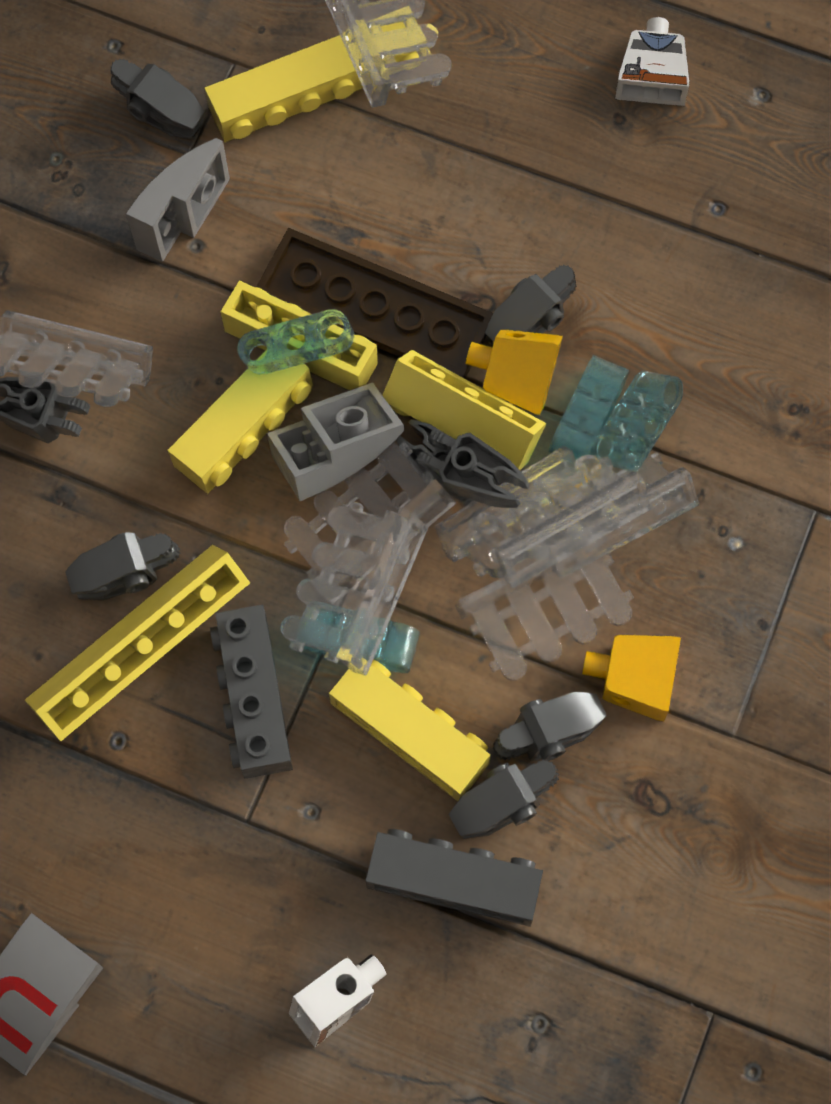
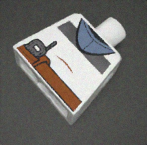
M661 17L651 18L647 21L646 31H632L620 69L615 99L685 106L689 88L685 39L681 34L668 33L669 22Z
M372 954L356 966L349 958H345L293 996L289 1015L315 1048L369 1004L374 993L372 986L386 976V971L380 961ZM344 988L349 991L350 995H343L337 989Z

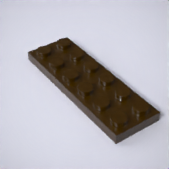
M291 228L287 229L256 286L280 300L295 304L310 314L329 320L338 327L355 335L367 338L372 343L377 344L379 349L398 357H402L413 350L466 379L472 367L466 364L470 344L474 342L483 345L487 336L485 331L493 315L490 311Z

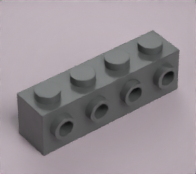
M264 605L215 613L217 626L210 627L214 651L221 650L224 665H218L216 669L220 690L228 689L230 703L223 704V712L227 729L234 728L236 743L229 744L233 768L241 767L244 779L293 770Z
M388 829L387 834L377 832L366 877L367 889L531 927L543 870L535 868V862L517 857H512L510 862L494 859L495 854L493 852L479 848H470L469 853L454 850L452 843L441 839L430 838L428 843L412 840V834L397 829Z

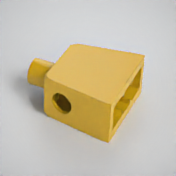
M500 330L495 337L493 347L471 342L466 364L487 370L483 383V389L486 392L529 412L540 415L545 406L563 336Z
M616 635L612 642L610 655L586 651L582 675L605 679L603 700L664 722L669 712L681 637Z

